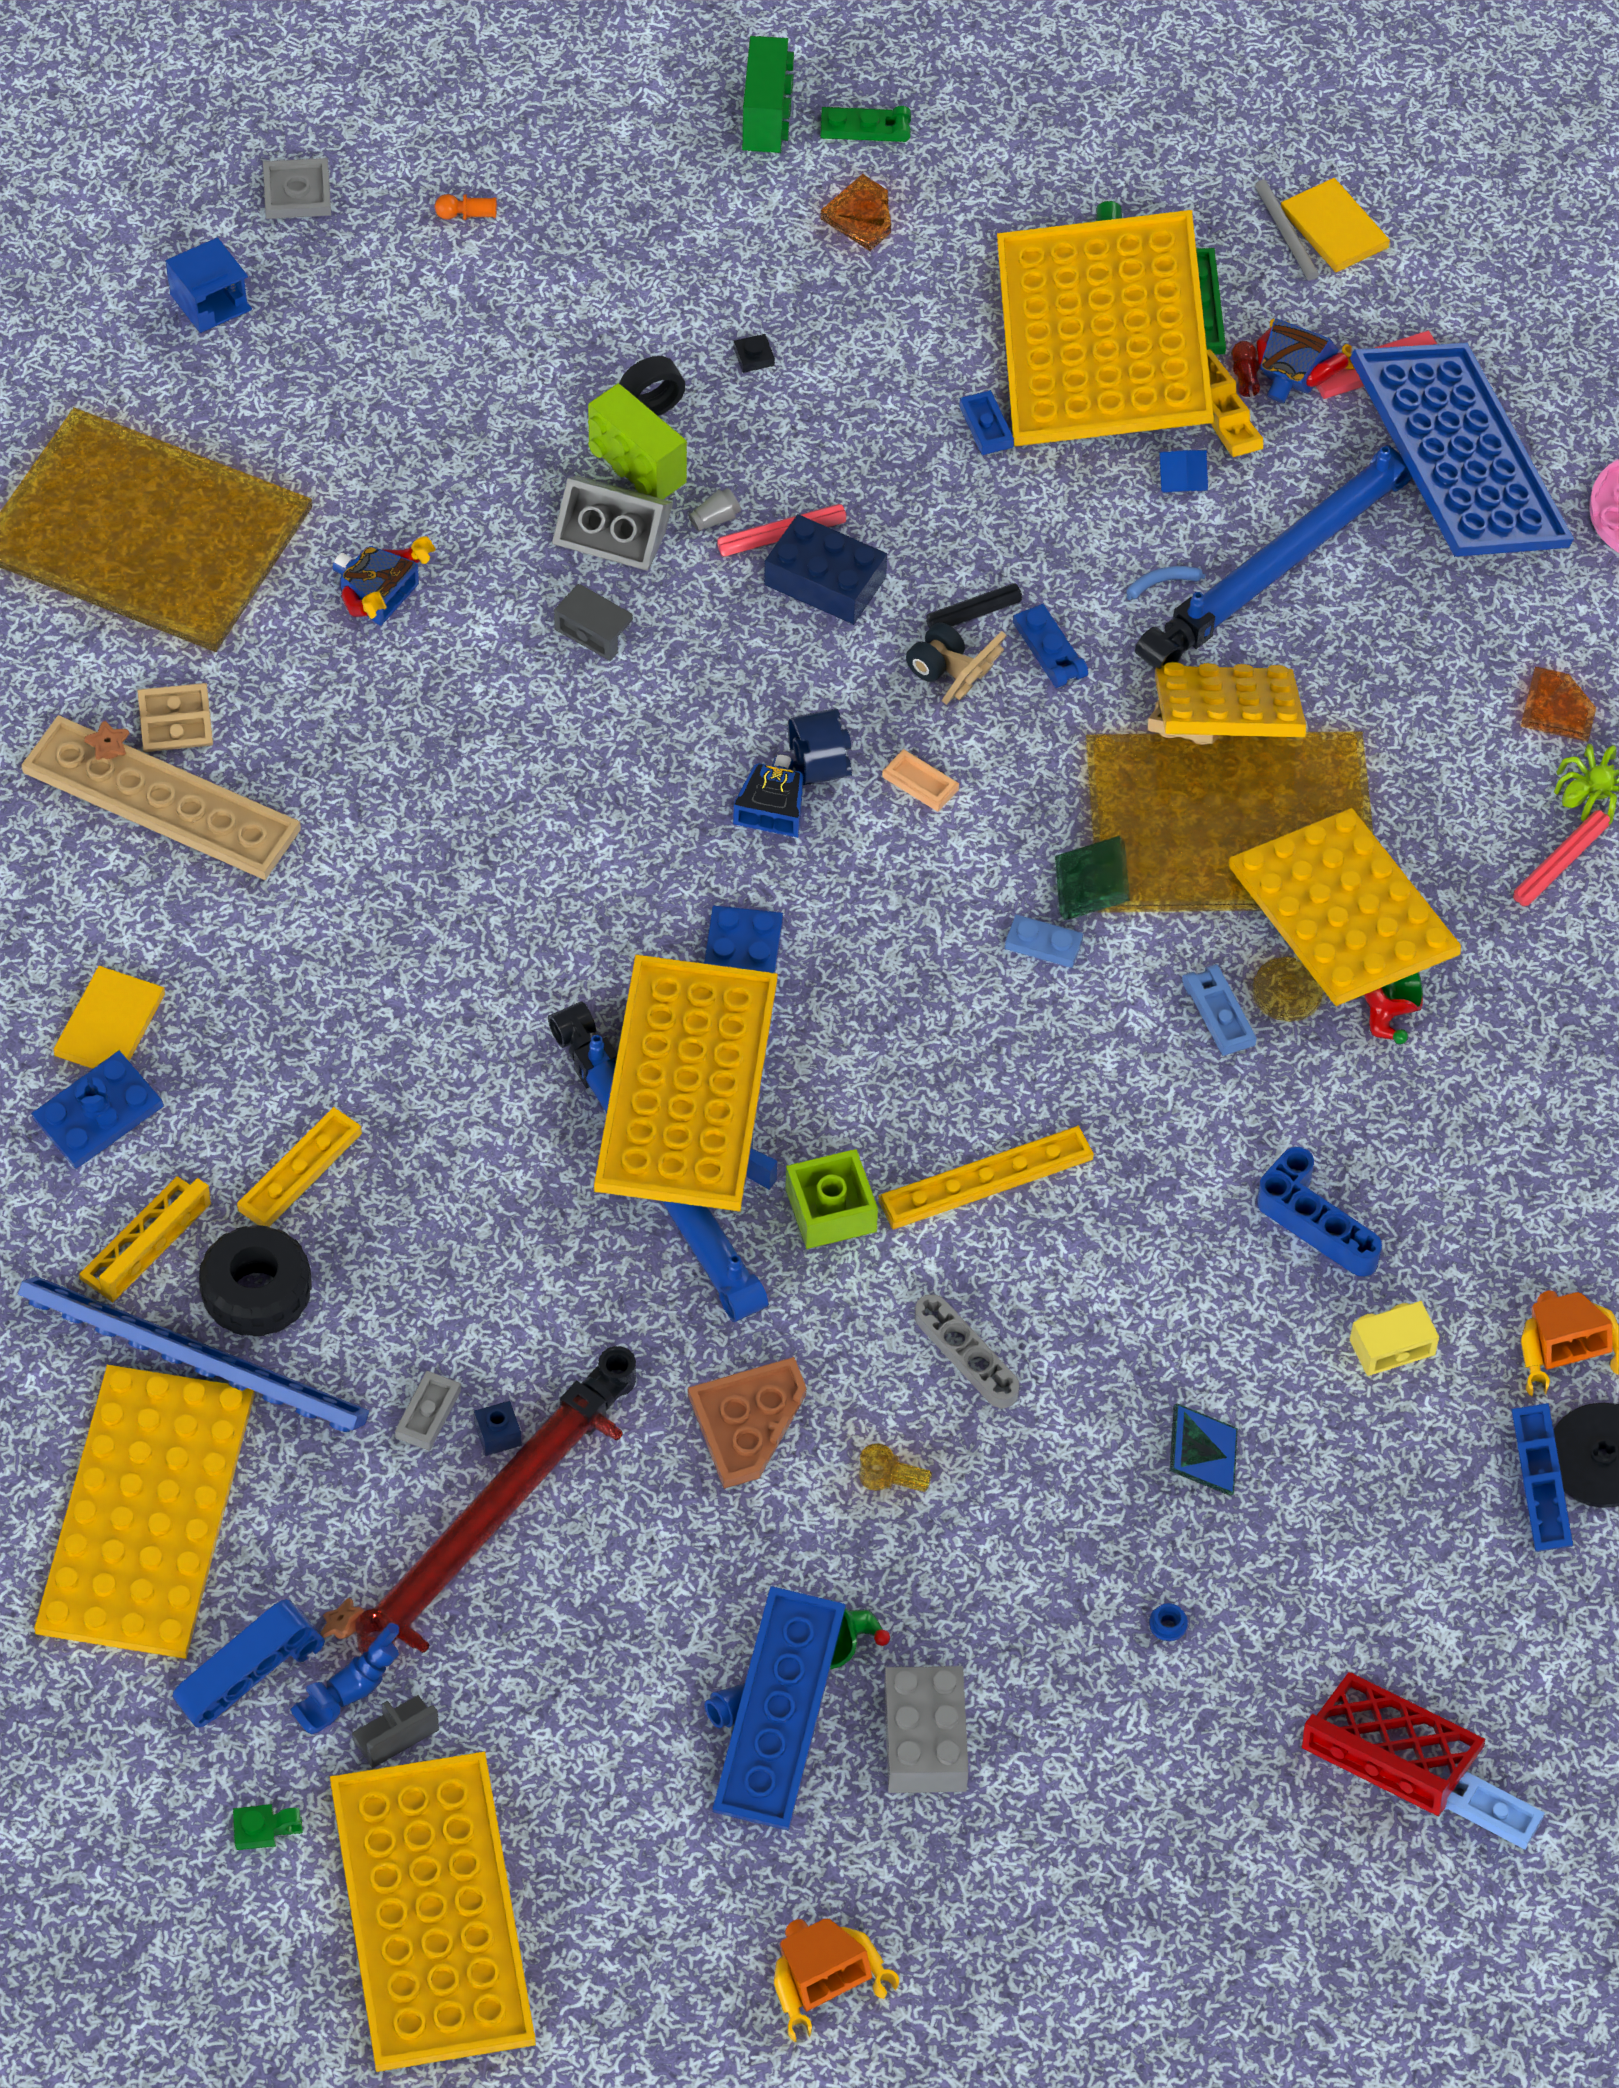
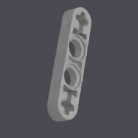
M934 1294L921 1297L916 1303L914 1315L915 1322L990 1404L998 1408L1012 1406L1018 1399L1020 1388L1019 1380L942 1297ZM928 1308L930 1311L937 1309L938 1320L932 1314L925 1316V1309ZM939 1321H940L943 1325H942V1326L939 1328V1330H938ZM951 1332H958L964 1336L965 1341L960 1345H951L946 1342L945 1336ZM980 1357L984 1358L989 1366L985 1370L976 1371L969 1366L968 1362L973 1358ZM994 1373H995V1381L991 1378ZM996 1383L1002 1388L1009 1386V1393L1006 1394L1004 1391L996 1393Z

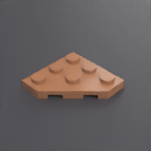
M795 1357L688 1387L690 1403L724 1489L761 1477L806 1397L807 1387Z

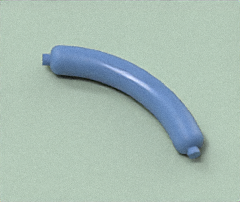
M1188 566L1160 568L1134 581L1126 591L1127 599H1136L1146 589L1163 581L1191 580L1198 582L1201 579H1205L1206 574H1203L1200 568Z

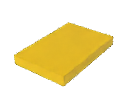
M1335 177L1281 202V207L1290 222L1335 273L1389 248L1390 239Z
M98 966L53 1049L54 1056L92 1069L119 1050L130 1061L165 996V988Z

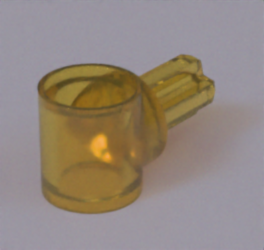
M879 1443L866 1446L860 1455V1482L864 1487L873 1491H880L885 1488L891 1489L892 1485L896 1484L926 1492L931 1484L932 1472L900 1463L899 1456L894 1455L892 1450L886 1445ZM879 1465L882 1466L883 1469L873 1470L870 1468V1466Z

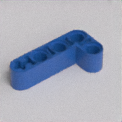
M1296 1146L1287 1149L1260 1180L1257 1196L1259 1210L1352 1274L1362 1277L1372 1275L1376 1272L1382 1250L1380 1237L1308 1188L1311 1183L1314 1167V1157L1308 1149ZM1273 1192L1278 1193L1280 1195H1272L1270 1193ZM1300 1212H1304L1309 1215H1302L1300 1214ZM1329 1232H1335L1339 1235H1331Z
M281 1600L271 1606L182 1681L174 1690L172 1697L195 1727H203L220 1716L289 1656H292L298 1662H304L308 1659L307 1655L312 1652L317 1654L322 1649L325 1640L302 1610L291 1600Z

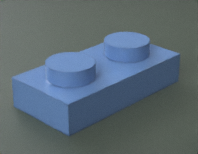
M1016 914L1005 941V949L1073 968L1084 933Z

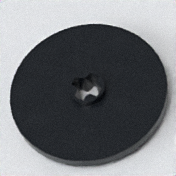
M1592 1403L1576 1408L1565 1415L1553 1429L1564 1492L1573 1499L1589 1506L1602 1508L1619 1506V1404ZM1605 1449L1606 1453L1610 1454V1460L1603 1461V1458L1598 1456V1450Z

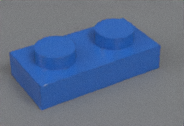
M991 390L960 398L959 407L981 455L1013 448L1014 438Z

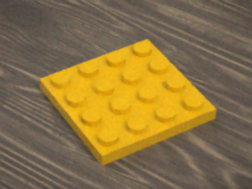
M1176 662L1166 663L1161 669H1155V682L1165 734L1305 737L1306 721L1293 669H1288L1282 665H1271L1268 668H1253L1247 664L1219 667L1212 663L1200 664L1199 667L1184 666Z

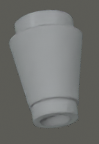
M729 488L723 491L718 489L688 516L692 525L699 532L735 519V514L741 512V508Z

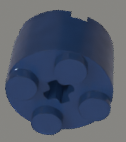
M837 708L799 715L788 720L789 748L794 750L796 758L794 769L803 774V785L852 776L851 763L845 751L851 749L850 735L847 729L841 730V717Z

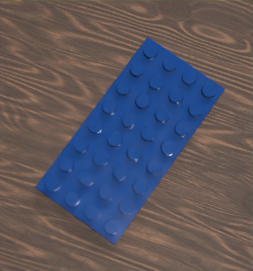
M1468 342L1354 349L1350 360L1454 557L1562 549L1571 546L1574 540L1572 533Z

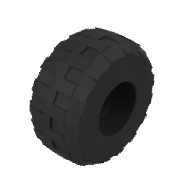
M244 1226L225 1233L205 1252L199 1270L200 1293L208 1314L222 1328L242 1336H264L285 1329V1327L294 1323L301 1316L310 1300V1290L312 1287L311 1269L302 1246L286 1232L268 1226ZM252 1273H264L274 1278L267 1285L258 1288H248L237 1283L244 1276Z

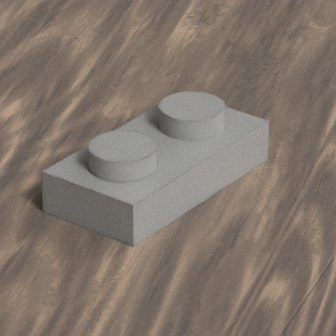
M426 1371L395 1430V1438L430 1451L461 1392V1383Z

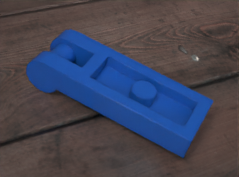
M1044 603L1013 615V624L1055 688L1066 685L1067 680L1072 678L1079 680L1088 676V667L1084 659L1077 655ZM1066 663V664H1067L1066 667H1063V668H1062V667L1060 666V665H1063V664Z

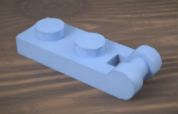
M1445 1766L1440 1777L1447 1780L1451 1774L1448 1766ZM1466 1771L1455 1787L1462 1788L1466 1792L1462 1797L1454 1793L1453 1790L1447 1798L1445 1809L1451 1810L1526 1850L1542 1822L1545 1812Z

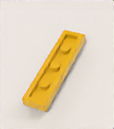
M333 1107L237 1202L238 1211L257 1225L270 1227L362 1134L361 1125Z

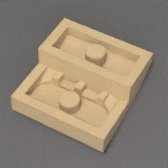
M207 683L137 690L143 752L213 745Z

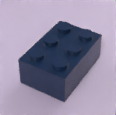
M797 514L765 559L764 585L854 625L886 579L887 553Z

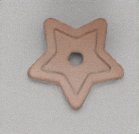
M103 721L98 732L85 736L84 742L95 748V758L97 760L102 758L112 759L118 755L124 756L126 754L123 741L130 733L128 729H113L106 721ZM110 739L111 742L106 743L105 740Z
M347 1598L338 1609L326 1612L323 1615L327 1623L320 1634L323 1638L332 1634L338 1639L349 1637L359 1628L361 1623L359 1616L364 1613V1609L354 1607L353 1600Z

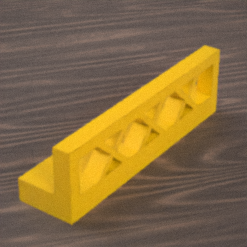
M176 1176L79 1273V1279L113 1303L211 1205L209 1185L199 1178L190 1185ZM177 1190L183 1192L170 1206L168 1205V1199ZM149 1218H157V1219L144 1231V1223H145ZM133 1242L121 1255H119V1249L125 1243ZM101 1267H108L99 1276V1280L93 1276Z

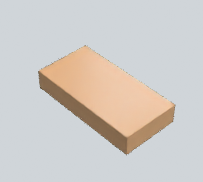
M905 749L882 771L884 779L937 812L959 790L958 782Z

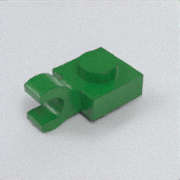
M272 1804L233 1808L236 1850L276 1847L275 1836L303 1833L302 1817H300L299 1808L283 1809L277 1814H274Z

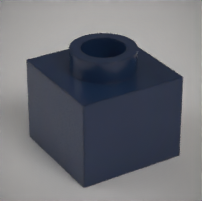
M510 1401L474 1411V1424L485 1456L522 1446L521 1430Z

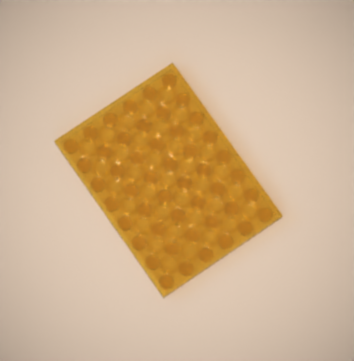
M73 407L0 511V568L217 652L312 509V499Z
M1363 731L1306 732L1305 737L1220 735L1213 744L1205 745L1196 744L1191 739L1181 737L1166 738L1160 734L1086 735L1085 744L1098 913L1262 911L1229 868L1230 857L1350 808H1353L1373 833Z

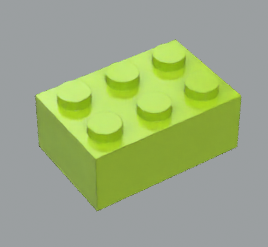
M617 383L588 404V445L591 452L596 457L605 459L618 476H625L634 484L639 493L665 499L687 483V440L623 386Z

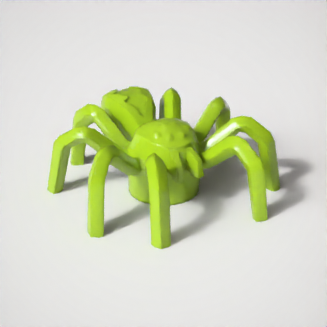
M1589 743L1585 748L1584 756L1588 757L1590 770L1586 768L1580 758L1572 756L1563 759L1556 771L1557 775L1562 774L1568 763L1573 762L1585 774L1583 776L1574 771L1566 773L1558 780L1554 793L1558 795L1566 781L1570 778L1577 779L1571 781L1566 787L1562 796V805L1567 808H1575L1581 805L1589 795L1590 797L1581 815L1583 822L1589 817L1595 800L1607 797L1610 798L1607 813L1610 818L1609 825L1613 822L1617 796L1612 791H1619V785L1615 786L1619 784V777L1615 778L1619 776V770H1614L1613 764L1607 766L1609 759H1616L1617 749L1615 745L1606 749L1600 765L1596 766L1593 745Z

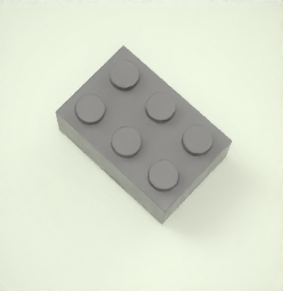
M963 1666L885 1667L884 1701L888 1793L966 1792L968 1752Z

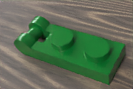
M897 106L893 110L822 107L820 138L907 142L911 137V128L908 125L911 122V110L906 106Z

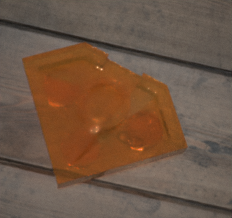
M862 174L821 209L820 219L868 251H871L891 233L888 190Z
M1535 666L1521 727L1588 742L1596 712L1594 704L1569 674Z

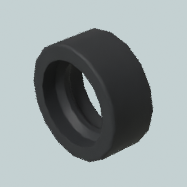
M652 356L640 360L623 374L619 382L621 386L657 416L674 408L685 392V380L674 362L664 356ZM664 380L659 387L651 392L640 394L651 384Z

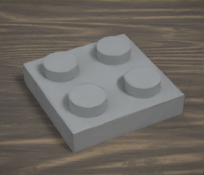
M328 158L263 161L266 219L331 216Z

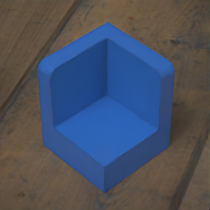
M1207 450L1160 452L1161 491H1207Z

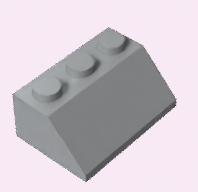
M578 475L567 478L552 544L648 571L666 533L673 502Z

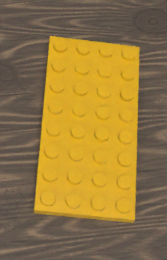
M635 954L594 1181V1192L741 1212L777 987V973Z
M114 1365L106 1366L35 1623L36 1635L187 1659L255 1396L254 1390L246 1388L242 1391L229 1386L227 1383Z
M485 1751L330 1776L376 2072L535 2046L534 2027Z

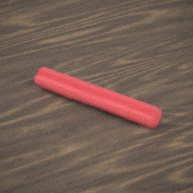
M842 504L801 514V516L826 527L846 522V512ZM796 516L719 537L717 539L718 550L721 556L726 557L778 542Z
M1601 810L1594 811L1514 890V900L1519 902L1521 906H1529L1609 826V816Z

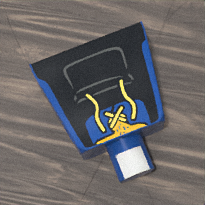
M777 755L774 757L772 766L761 763L753 766L734 802V825L798 838L803 794V774L793 770L794 761L792 758L786 755Z

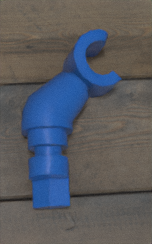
M389 1623L368 1647V1652H364L360 1657H354L348 1665L327 1680V1688L322 1682L306 1686V1691L310 1696L301 1702H297L290 1709L293 1716L306 1732L315 1734L331 1725L339 1716L340 1707H345L367 1697L379 1686L383 1680L382 1674L386 1671V1667L390 1666L399 1655L397 1648L392 1643L399 1634L398 1625Z

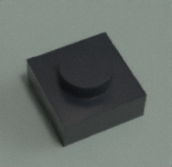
M766 334L734 340L733 349L743 373L775 366V358Z

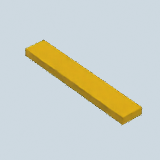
M1078 1125L878 1195V1202L892 1230L1091 1161L1093 1160L1094 1153Z

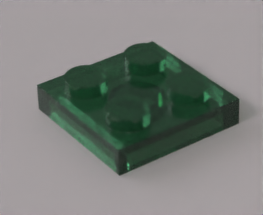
M1120 836L1055 856L1059 913L1064 920L1130 901L1125 842Z

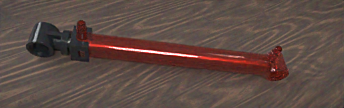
M613 1346L603 1351L599 1357L598 1366L582 1383L576 1380L560 1397V1407L374 1608L366 1610L359 1615L356 1620L355 1630L357 1646L361 1654L366 1651L368 1652V1647L376 1639L375 1637L368 1636V1634L375 1631L382 1632L389 1623L399 1626V1634L392 1641L394 1646L395 1641L399 1638L413 1649L425 1653L430 1646L429 1642L409 1627L585 1434L591 1436L597 1429L605 1436L611 1437L614 1440H619L622 1437L623 1431L606 1418V1410L620 1396L632 1391L635 1386L636 1359L629 1349L622 1346ZM612 1370H622V1371H624V1372H623V1373H619V1374H615V1373H612L611 1371H612Z

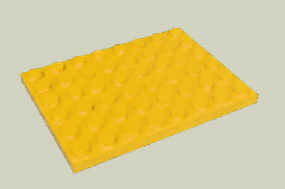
M1192 210L997 233L1014 446L1214 423Z

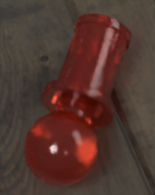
M1248 341L1236 343L1231 351V358L1234 361L1233 372L1238 376L1239 393L1244 397H1250L1249 386H1252L1253 396L1257 395L1260 391L1257 376L1259 370V363L1256 359L1257 350Z

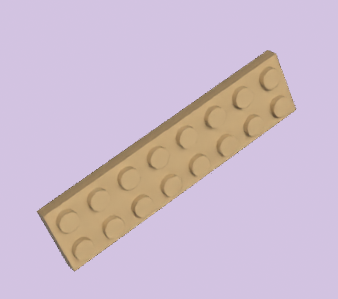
M59 715L22 763V771L26 775L263 880L268 878L301 830L300 821L128 745L123 744L126 751L124 756L118 755L112 759L102 758L97 760L95 758V748L84 742L85 736L96 733V731ZM107 739L105 740V742L109 743L111 742V740Z

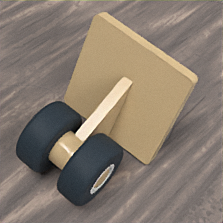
M936 623L926 632L925 642H916L907 651L906 661L912 672L924 681L934 682L945 671L956 679L941 700L947 705L954 697L960 701L973 687L972 683L977 678L982 679L994 665L993 662L1004 651V648L1000 645L1007 635L1001 631L975 658L962 655L965 651V643L961 635L948 624Z

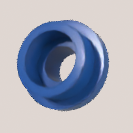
M1171 1603L1163 1604L1154 1609L1149 1620L1151 1632L1163 1641L1180 1639L1185 1634L1188 1626L1185 1612L1179 1606ZM1170 1620L1175 1626L1166 1627L1162 1625V1622Z

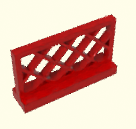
M1348 1672L1318 1714H1312L1306 1721L1302 1749L1439 1817L1447 1805V1798L1484 1748L1486 1739ZM1352 1687L1364 1693L1367 1700L1348 1703L1346 1693ZM1392 1707L1400 1712L1401 1717L1382 1720L1379 1709ZM1372 1711L1375 1719L1374 1722L1356 1724L1352 1713ZM1345 1714L1349 1726L1338 1727L1326 1720L1331 1716ZM1426 1724L1433 1727L1436 1734L1417 1737L1413 1726ZM1406 1728L1409 1736L1408 1739L1390 1741L1386 1730ZM1379 1731L1383 1743L1373 1744L1362 1739L1360 1734ZM1461 1741L1471 1747L1467 1752L1451 1754L1447 1743ZM1440 1744L1443 1756L1424 1758L1421 1747ZM1413 1748L1417 1760L1407 1761L1395 1755L1394 1751ZM1448 1766L1451 1775L1445 1780L1431 1773L1428 1768Z

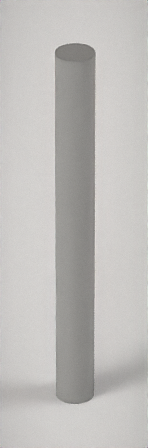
M1258 181L1255 184V188L1307 280L1317 279L1319 273L1267 181Z

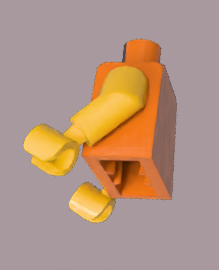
M1551 1290L1543 1292L1538 1297L1537 1303H1534L1531 1307L1532 1318L1525 1322L1521 1336L1525 1368L1530 1369V1375L1526 1383L1527 1393L1533 1396L1532 1382L1535 1381L1541 1382L1544 1386V1393H1547L1550 1379L1545 1372L1541 1371L1540 1366L1542 1365L1548 1370L1613 1351L1615 1355L1610 1361V1367L1614 1373L1619 1375V1325L1613 1312L1591 1302L1579 1292L1560 1297Z
M825 1918L810 1926L804 1920L796 1919L786 1927L785 1935L787 1938L783 1939L780 1943L782 1956L776 1961L774 1987L783 2012H788L789 2014L788 2036L794 2042H796V2035L792 2029L794 2025H805L809 2037L812 2032L811 2021L807 2016L801 2014L800 2007L803 2006L807 2012L873 1978L872 1973L876 1978L873 1983V1992L877 1997L884 1999L887 1995L885 1987L880 1982L882 1980L891 1983L895 1991L898 1988V1974L893 1970L883 1968L881 1965L884 1963L882 1957L864 1932L844 1926L839 1927L831 1919Z

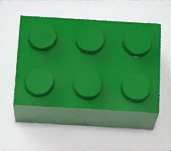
M750 36L743 103L742 151L781 153L782 141H788L789 122L784 121V119H789L791 116L792 98H787L786 95L793 93L794 74H788V71H793L794 52L788 51L789 38Z

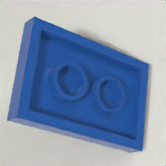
M119 1050L33 1111L31 1115L47 1137L71 1165L77 1169L164 1107V1104L158 1094Z

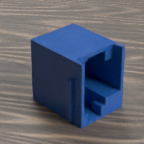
M218 237L165 260L170 295L199 333L252 310V307L247 302L244 281L245 278H248V275Z

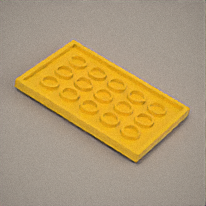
M1353 808L1229 858V868L1335 1006L1461 954V944Z

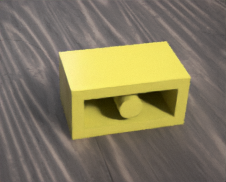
M1422 1301L1412 1304L1401 1303L1390 1311L1377 1315L1372 1313L1363 1315L1353 1322L1350 1342L1367 1376L1434 1356L1439 1341V1335Z

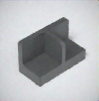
M577 584L554 609V626L556 631L609 661L618 653V636L633 621L632 613L581 584Z
M419 1695L396 1708H393L388 1701L382 1703L383 1715L352 1732V1739L373 1769L439 1731L438 1711L434 1705L427 1707Z

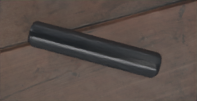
M1012 583L928 613L926 615V622L929 629L936 623H945L952 627L1019 603L1022 600V593L1018 585Z

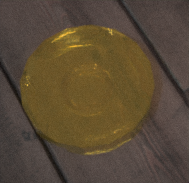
M1292 957L1274 958L1263 964L1254 978L1252 987L1254 1001L1261 1011L1273 1019L1287 1022L1303 1020L1314 1014L1321 1005L1324 991L1304 964L1297 962L1296 958Z

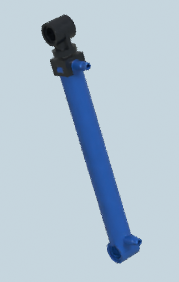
M1390 445L1381 447L1372 458L1370 464L1207 592L1204 594L1195 592L1192 597L1175 608L1173 618L1165 624V633L1158 627H1152L1147 630L1137 642L1135 653L1154 669H1161L1166 663H1178L1183 651L1188 650L1192 646L1197 649L1213 637L1214 629L1388 492L1391 490L1399 491L1408 484L1412 476L1400 453Z
M580 1001L548 1015V1023L555 1040L561 1048L571 1045L569 1054L574 1061L575 1072L585 1088H591L607 1114L617 1053L607 1037L602 1038L596 1033V1026L591 1012L586 1004ZM661 1201L718 1291L723 1309L730 1320L737 1322L767 1308L769 1303L762 1283L755 1274L749 1273L710 1209L703 1206Z

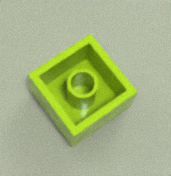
M857 1149L786 1166L785 1190L806 1249L877 1232L878 1207Z

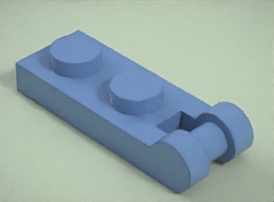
M1217 964L1206 967L1204 972L1196 974L1193 971L1182 976L1183 985L1187 993L1191 995L1222 1056L1256 1045L1257 1037ZM1207 985H1210V986H1211L1210 988H1207V989H1204V988H1203L1204 986H1207Z

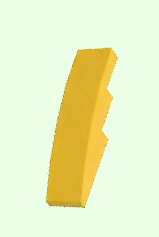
M1208 349L1207 357L1214 423H1210L1232 457L1262 450L1263 437L1250 422V410L1236 393V381L1211 349Z

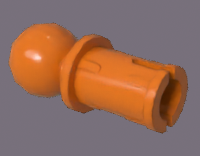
M444 194L435 201L434 208L436 214L446 220L453 219L458 214H463V220H467V217L496 218L497 198H471L464 194L463 201H458L455 196Z

